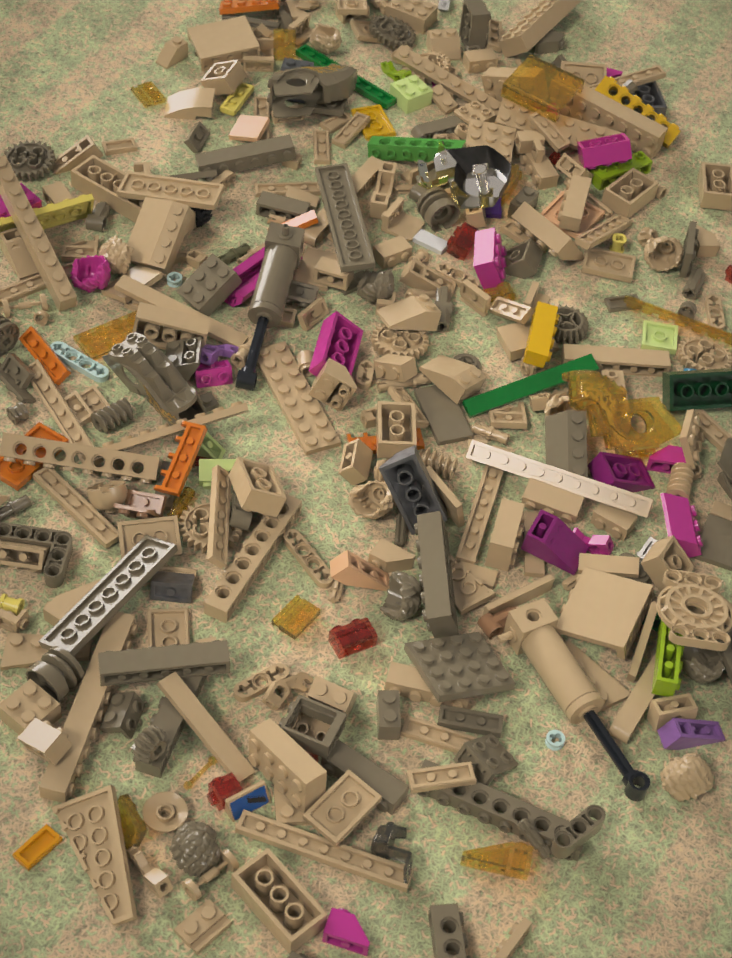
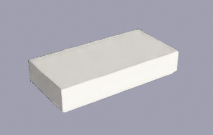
M423 229L412 240V242L439 255H442L450 245V242Z

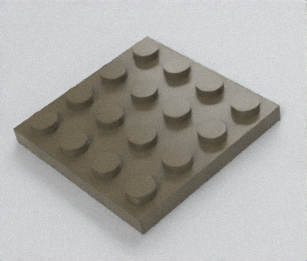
M480 632L408 642L404 645V651L438 702L515 689V681Z

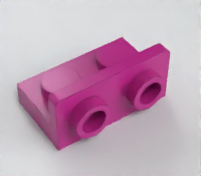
M228 360L216 361L210 366L200 363L194 372L197 388L233 383L232 366Z

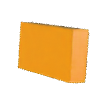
M46 824L17 849L12 856L29 871L61 843L63 839Z

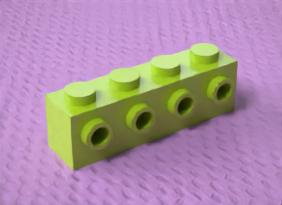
M642 151L632 153V159H629L628 162H614L610 166L599 165L594 169H590V172L594 175L591 183L599 191L604 190L632 168L643 174L650 173L653 161Z
M661 620L658 629L651 694L670 697L674 695L675 690L679 691L681 678H679V673H681L683 661H680V657L683 655L684 646L674 644L669 640L670 628ZM674 633L677 636L683 637L680 633Z

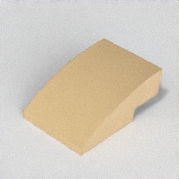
M215 88L188 89L168 96L164 117L196 120L197 116L212 118Z
M526 322L524 325L514 323L497 327V338L510 361L524 357L531 322ZM554 341L552 350H549L552 353L559 351L556 341Z

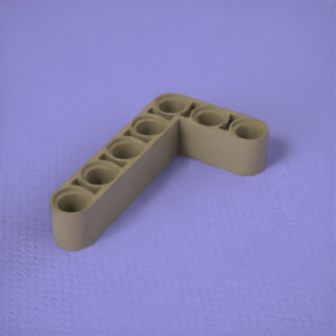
M0 522V540L50 547L44 567L45 584L49 588L60 587L64 582L73 552L71 534L61 530Z

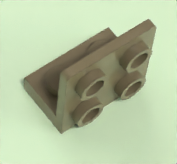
M493 734L465 742L453 758L455 763L471 761L476 781L489 786L496 775L518 766L512 754L503 747L498 738Z

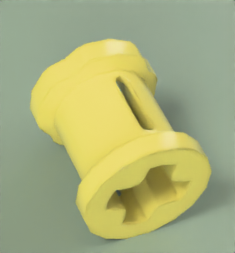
M615 233L612 236L613 243L609 248L610 251L623 253V246L627 241V237L624 234Z
M2 594L0 597V608L11 611L16 616L23 610L25 604L23 598L15 599L8 597L7 594Z

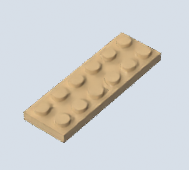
M127 171L116 194L117 197L144 201L145 197L172 200L189 205L190 208L215 211L225 189L224 184Z

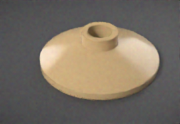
M159 792L152 795L145 802L142 811L145 824L153 831L170 833L176 831L178 827L185 823L188 816V807L185 800L178 794ZM164 813L170 815L169 817H161Z

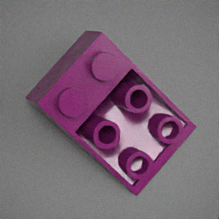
M541 509L526 534L521 550L575 575L579 565V553H586L589 547L559 517Z

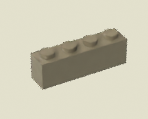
M339 739L328 759L323 757L321 759V766L327 771L328 776H335L339 779L349 769L382 796V801L376 807L384 813L388 812L392 815L408 795V785Z

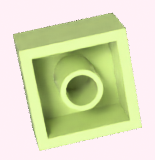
M414 74L390 83L389 94L397 98L396 105L408 114L431 105L433 90Z

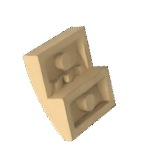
M94 384L81 393L74 391L64 398L81 426L92 422L91 414L93 412L97 413L99 409L110 406Z

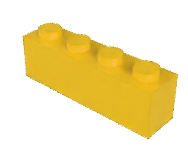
M540 301L537 302L525 348L524 363L544 368L545 363L550 361L552 352L549 350L553 348L555 339H552V337L555 336L557 327L554 325H557L560 316L557 314V306Z

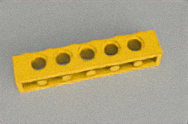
M605 76L595 88V91L622 104L621 100L628 99L630 103L624 106L632 110L640 108L642 115L647 118L652 117L655 122L667 127L668 129L662 144L667 149L679 136L681 131L675 123H669L663 114H657L651 105H645L641 102L642 99L640 97L630 94L629 89L618 85L613 77ZM616 90L617 94L612 96L609 94V91Z

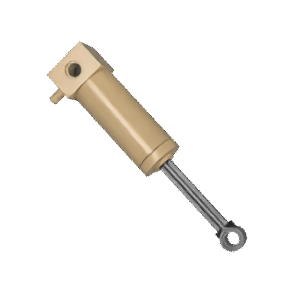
M545 598L509 611L504 632L497 636L498 642L508 641L517 656L525 653L569 722L579 724L586 721L622 774V782L625 785L624 792L628 799L632 801L643 800L650 786V779L645 773L632 768L597 716V713L604 706V700L556 631L559 619Z

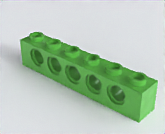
M372 136L367 144L368 159L373 156L381 160L430 162L433 160L439 163H456L446 149L466 147V140Z

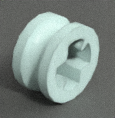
M178 272L169 273L167 275L168 286L172 288L180 287L182 285V275Z
M550 730L546 735V746L553 751L563 748L565 742L564 734L559 730ZM555 738L559 739V741H556L555 743L551 741Z

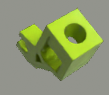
M392 61L380 63L383 73L394 81L412 75L411 70L397 71Z

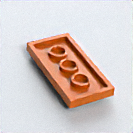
M223 0L220 3L219 12L220 15L275 10L279 9L280 0Z
M40 422L24 435L69 443V439ZM20 444L16 451L19 455H23L26 453L27 447L24 444ZM44 447L36 450L38 458H43L46 455ZM0 456V480L17 491L33 478L35 472L44 468L43 463L35 462V465L23 464L24 460L16 459V462L4 461V457Z

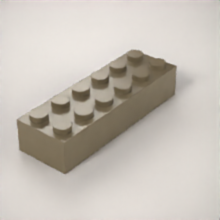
M440 511L417 515V523H414V528L419 540H416L417 551L420 552V557L417 558L418 566L422 570V574H419V580L424 592H421L422 603L425 604V609L422 610L424 622H427L428 631H432L434 638L459 635L448 531Z

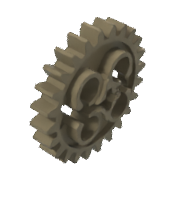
M379 15V17L375 16L369 24V31H371L370 34L373 35V38H377V42L381 41L382 45L387 44L388 48L392 46L395 49L401 45L412 47L416 39V34L414 30H411V26H407L408 23H403V20L399 21L397 17L394 19L391 15L390 17L386 15L384 17L382 15Z
M28 140L25 143L19 141V145L13 144V148L8 147V151H4V155H6L17 179L22 178L23 182L26 179H29L31 182L32 178L38 180V176L44 178V173L50 174L49 170H53V166L56 165L54 150H51V146H47L46 143L41 144V141L37 143L34 140L31 143Z

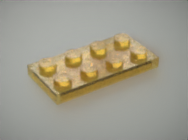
M137 311L73 336V340L86 356L95 361L101 359L102 356L112 351L114 345L122 343L126 336L133 332Z

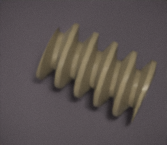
M126 398L117 400L116 403H111L110 406H105L103 409H99L97 413L93 412L91 414L94 427L98 431L102 429L104 433L108 432V427L113 430L115 428L114 423L119 427L121 426V421L127 423V417L130 420L134 419L132 407Z

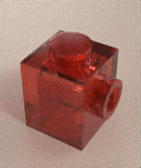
M231 772L223 777H216L208 784L207 798L212 806L216 805L217 809L221 811L225 809V799L242 791L243 788Z

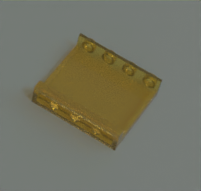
M530 54L503 83L500 96L530 111L537 112L539 115L556 123L559 119L560 111L577 92L582 93L585 80Z

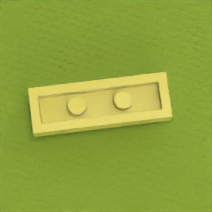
M242 82L236 91L229 95L222 103L220 112L235 116L253 93L254 86Z

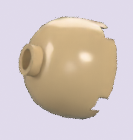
M112 480L107 484L101 482L87 487V496L92 506L98 510H105V513L116 512L117 509L113 508V504H123L127 497L125 481Z

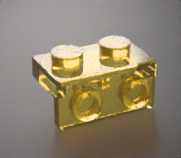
M121 795L118 799V807L125 848L128 850L132 846H140L148 829L129 795Z

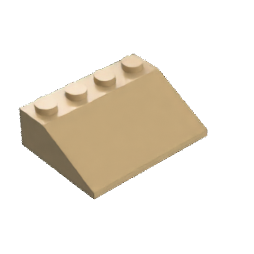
M145 197L127 243L128 246L133 247L131 255L132 264H139L167 275L171 272L193 215L189 205L172 200Z
M525 201L511 216L515 221L513 224L519 230L523 228L529 238H535L537 240L536 243L543 249L545 247L548 248V252L554 258L558 256L561 260L584 259L583 254L567 234Z

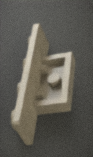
M9 352L4 362L0 363V381H3L6 388L17 396L16 399L22 403H35L36 399L26 390L35 374L15 353Z

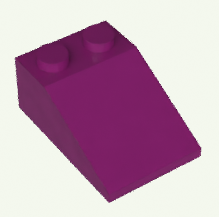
M600 451L587 465L591 477L596 481L633 493L655 488L641 458Z

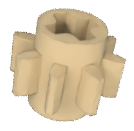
M642 228V231L637 236L638 243L645 247L649 238H658V233L653 228Z

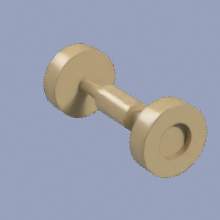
M45 293L39 294L40 301L38 302L26 301L13 306H9L7 299L1 300L5 318L10 317L11 309L19 308V310L32 308L35 305H41L42 310L48 311Z
M224 849L220 854L222 863L218 867H212L201 876L202 879L196 884L190 878L181 883L183 890L193 901L196 902L202 897L198 887L214 879L220 874L219 871L226 866L231 872L239 868L237 859L228 849Z

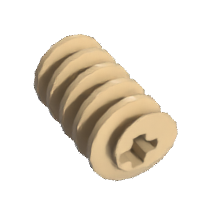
M427 447L425 451L421 449L419 454L425 466H431L438 476L442 474L443 479L449 477L451 481L458 466V458L451 462V455L444 459L443 452L437 456L436 449L432 453H430V447Z
M678 462L672 466L666 493L688 498L689 500L694 472L688 463Z

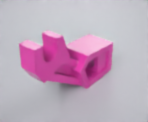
M577 527L573 529V532L589 547L588 551L591 554L611 555L615 545L610 535H593L589 538L584 536Z

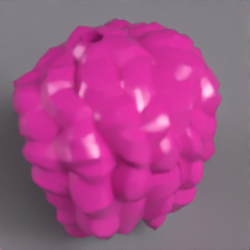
M87 255L86 258L81 257V259L74 260L70 273V279H72L74 287L91 293L95 289L103 290L108 286L111 278V269L108 260L104 256Z

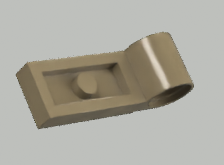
M233 490L229 526L248 531L252 519V511L248 512L241 508L236 493Z

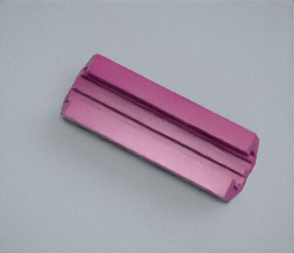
M265 247L233 269L242 280V283L224 301L231 307L240 305L253 296L264 258Z

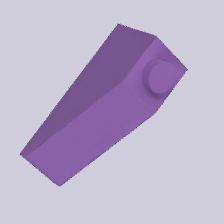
M673 718L657 730L664 749L682 750L726 740L718 721Z

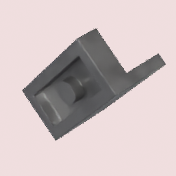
M158 571L151 580L150 600L191 604L195 575Z

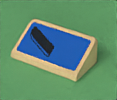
M261 780L225 799V811L232 822L240 818L243 810L253 812L271 802L266 782Z

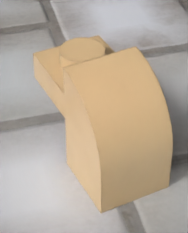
M531 130L516 131L514 145L518 153H531L535 163H542V158L545 155V137Z

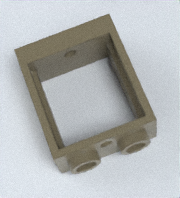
M299 694L296 701L290 703L287 711L288 715L286 718L283 717L279 726L304 750L328 759L346 726L347 714ZM300 713L331 725L323 741L292 729Z

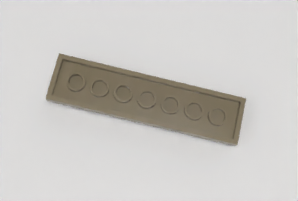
M145 535L39 641L40 646L47 650L52 646H59L68 651L72 656H75L178 551L176 544Z

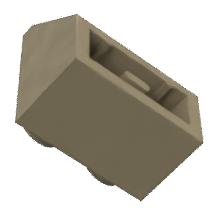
M202 336L167 342L165 355L177 368L185 381L190 379L200 365Z

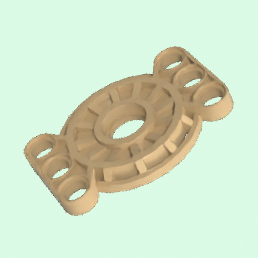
M675 569L666 570L662 579L666 587L657 598L656 609L661 620L670 628L669 640L674 644L714 651L727 650L731 640L728 633L732 628V608L718 594L722 586L721 579L713 575ZM687 607H698L704 614L693 613ZM674 633H680L683 637L677 636ZM695 636H700V637H702L704 640H700V639L696 638ZM715 639H720V640L724 641L725 643H720V642L716 641Z

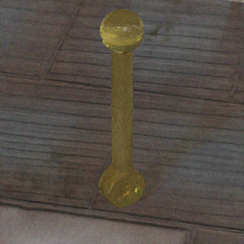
M214 756L209 757L208 763L191 780L184 782V788L186 790L191 789L192 784L211 765L217 763Z

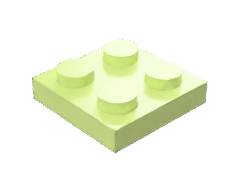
M644 320L640 349L669 351V354L675 355L677 351L678 326Z

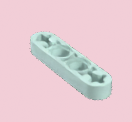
M56 341L50 345L63 363L95 382L103 383L109 379L107 367L66 343ZM71 356L77 357L75 360H69L68 358ZM88 364L91 367L83 368L82 366Z

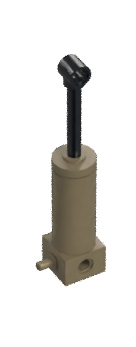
M270 222L265 239L264 258L248 311V318L252 323L256 324L245 367L238 371L236 388L250 391L255 389L258 375L255 369L266 329L280 324L295 269L299 267L304 243L305 229Z

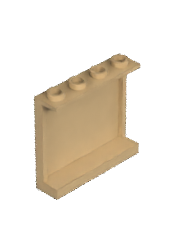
M245 15L187 28L188 40L194 46L202 71L209 70L214 63L238 59L240 63H243V56H261L260 45Z
M584 567L582 573L577 576L574 589H571L569 592L567 603L563 604L556 631L560 637L561 635H566L617 651V658L625 660L654 599L653 585Z

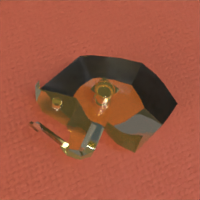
M439 141L438 151L434 158L437 178L433 181L429 179L426 162L416 159L415 156V163L418 164L419 175L416 176L418 185L429 190L448 183L452 198L460 209L493 207L510 182L511 164L503 155L487 145L445 149L444 141Z

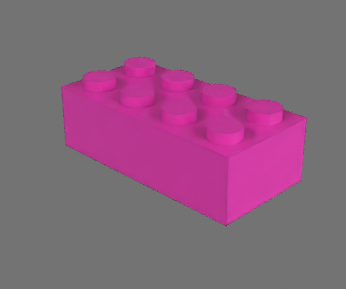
M338 311L331 314L322 323L309 372L317 377L327 360L331 358L344 365L352 376L363 330Z

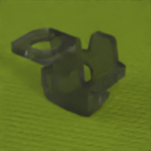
M388 822L387 825L378 827L371 843V854L387 860L393 859L405 863L403 870L404 883L408 884L413 866L412 853L408 850L394 847L395 839L406 838L407 829L395 825L394 822Z

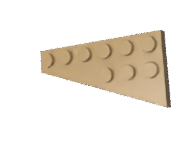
M109 785L51 807L54 814L58 816L62 829L68 835L69 843L80 864L90 877L92 887L96 889L101 898L100 902L112 925L118 926L138 919L115 787Z

